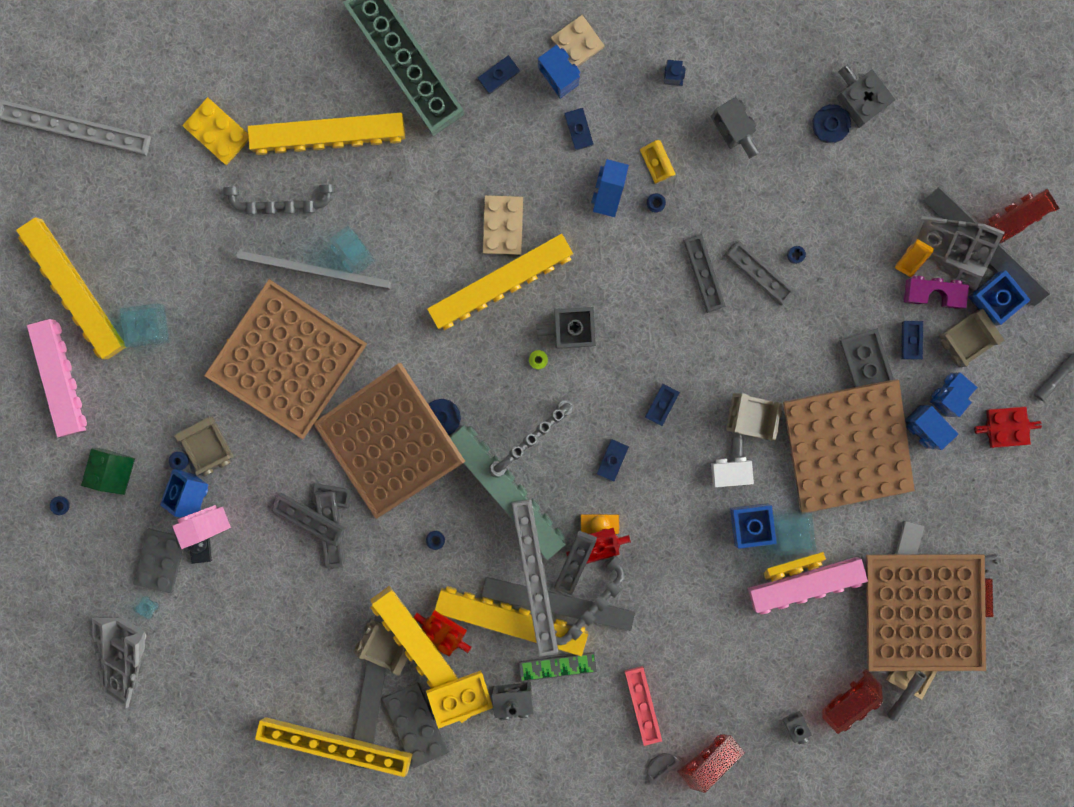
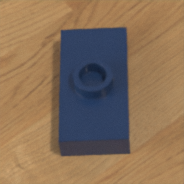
M508 55L480 75L478 80L488 94H491L517 75L520 70Z
M583 108L564 113L575 151L593 146L594 143Z
M902 321L901 359H923V321Z
M662 383L645 418L663 426L680 392Z
M611 439L596 474L615 481L629 446Z

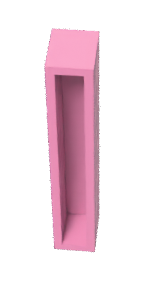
M48 319L27 325L57 437L86 431L87 421L80 410L82 403L76 395L75 389H77L75 379L71 377L70 371L72 366L65 355L67 348L64 341L61 340L60 334L62 329L60 324L56 320Z
M216 505L177 519L178 524L172 526L181 549L231 528L223 506L217 508Z
M855 557L802 572L798 575L788 576L778 581L748 588L754 611L760 614H767L773 608L784 609L794 602L801 604L807 602L808 598H823L826 596V593H840L845 591L844 588L850 586L852 588L861 587L868 580L862 559Z

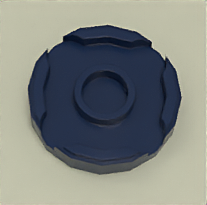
M829 104L822 107L815 114L812 120V129L819 140L825 143H837L848 135L851 129V118L849 113L841 108V106Z
M436 399L430 402L428 405L447 434L450 435L455 432L461 421V414L457 405L447 399Z

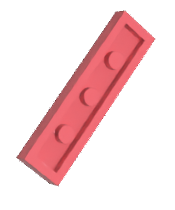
M643 666L625 670L643 745L662 742Z

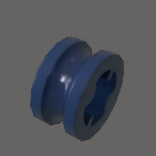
M794 246L787 253L788 260L793 264L802 262L806 257V252L801 246ZM795 250L801 252V256L798 257V260H795V257H792V253H794Z

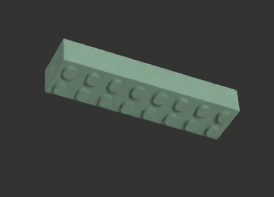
M346 0L343 2L346 10L432 136H435L465 115L463 108L389 0Z
M464 425L450 437L452 442L466 461L464 464L515 522L512 502L528 500L526 496L528 492L521 484L516 485L514 482L515 477L508 469L501 477L491 476L489 466L493 462L501 460L496 455L492 457L488 452L490 450L489 446L483 440L479 442L475 437L478 434L471 426L467 428ZM532 498L540 551L548 560L565 546V535L558 527L556 529L553 528V521L546 513L541 514L539 511L540 506Z

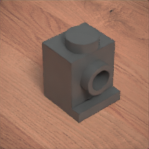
M800 711L783 718L784 724L794 743H806L809 740L808 737L812 736ZM798 728H802V731L796 733Z

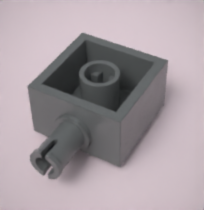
M848 64L838 71L848 86L836 98L859 128L896 100L873 69L861 78L855 75Z
M734 97L717 107L711 118L728 147L732 149L741 144L750 159L760 153L751 139L752 134L756 131V124L753 118L748 117L746 114V107L742 100Z
M594 307L555 309V322L553 324H536V330L544 329V331H536L537 337L554 335L556 337L557 349L596 346ZM573 323H576L577 326H580V329L577 330V333H573V330H570L569 328L573 325Z
M531 682L493 686L492 698L495 718L508 720L512 716L514 718L517 716L519 718L530 717V714H534Z

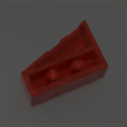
M1048 189L1035 194L1029 192L1020 198L1022 201L1017 205L1014 202L1005 207L1006 212L1001 215L996 213L988 218L990 222L986 225L1004 231L999 243L1005 242L1034 222L1042 220V217L1048 213L1060 209Z
M867 669L862 672L864 676L857 683L852 681L849 684L852 688L843 695L841 693L837 695L822 711V718L837 734L849 730L853 723L857 720H863L868 712L872 709L876 710L882 705V685Z
M720 734L710 746L677 772L692 790L706 793L745 752L731 735Z

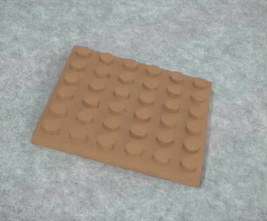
M269 279L204 376L301 439H304L367 343Z
M401 363L389 369L314 423L376 519L466 462Z
M898 379L783 402L800 511L802 513L915 491Z
M984 554L866 555V576L868 580L866 582L868 671H986Z

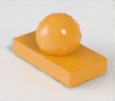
M917 239L907 248L906 253L897 262L895 269L912 277L933 253L934 248Z
M581 514L582 532L591 534L603 529L614 528L615 534H619V514Z

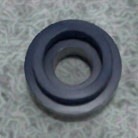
M659 193L651 194L646 202L647 208L654 213L661 212L666 205L664 196ZM653 200H658L659 206L655 207L652 203Z
M174 452L169 457V465L172 469L183 470L188 465V457L183 452ZM176 458L181 460L179 465L175 463Z
M57 496L50 502V510L55 515H64L70 508L68 499L63 496ZM59 502H61V503L63 504V508H62V509H59V508H58V503H59Z
M432 531L426 537V544L432 550L441 549L445 544V537L440 531ZM438 537L439 543H433L432 538Z

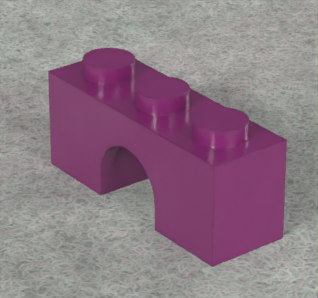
M916 275L906 280L904 303L928 304L930 293L937 291L942 297L941 307L963 309L967 306L969 285L962 284L963 281L951 280L948 283L943 282L944 279L942 278L924 280V276Z

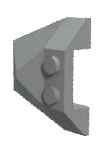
M922 216L910 245L918 239L933 247V253L927 259L928 261L932 258L940 264L939 269L941 271L948 270L955 276L954 280L963 281L962 284L969 285V288L977 290L1004 231L986 224Z
M92 618L93 642L97 641L99 653H96V658L101 660L102 670L99 673L103 693L117 704L128 708L145 650V631L123 618Z

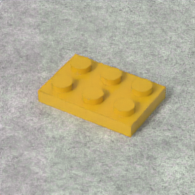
M208 97L182 125L225 165H228L249 141L248 133Z
M824 552L767 568L764 572L765 579H771L774 582L783 579L785 574L794 576L800 574L805 568H808V571L820 568L819 566H822V562L826 560Z
M481 670L426 690L438 729L493 708Z

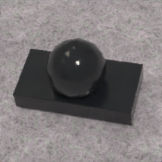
M210 538L188 546L191 564L212 561Z

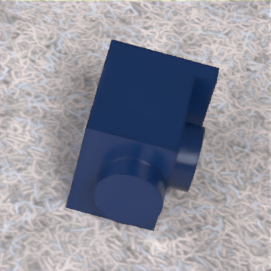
M667 60L663 84L683 86L686 68L682 66L683 61Z

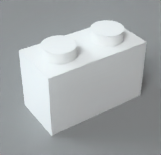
M736 457L735 461L727 462V459H716V463H711L714 487L754 484L752 461L746 460V457Z

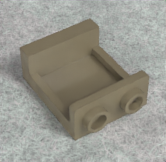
M984 309L974 311L939 335L941 345L944 349L950 351L952 361L960 367L968 366L969 362L989 348L1005 341Z
M733 393L726 431L775 441L779 433L778 425L783 412L782 403L759 399L746 394Z
M208 417L174 435L177 442L183 444L196 469V472H194L196 476L202 474L205 477L214 472L213 468L217 466L222 468L230 464L229 460L234 458L213 417Z
M371 619L370 623H367L364 628V635L361 641L359 640L355 646L354 654L361 660L365 659L382 666L399 676L408 659L404 653L406 649L403 645L399 647L393 639L395 634L392 630L388 632L381 622Z

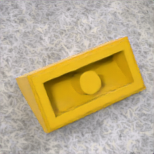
M655 140L640 149L655 184L676 175L661 140Z

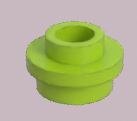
M536 350L530 354L529 363L534 369H542L547 365L548 357L545 352ZM537 356L542 358V362L539 364L535 362V357Z

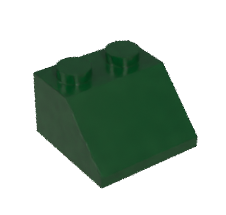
M92 448L81 486L101 492L125 495L135 458L102 448Z

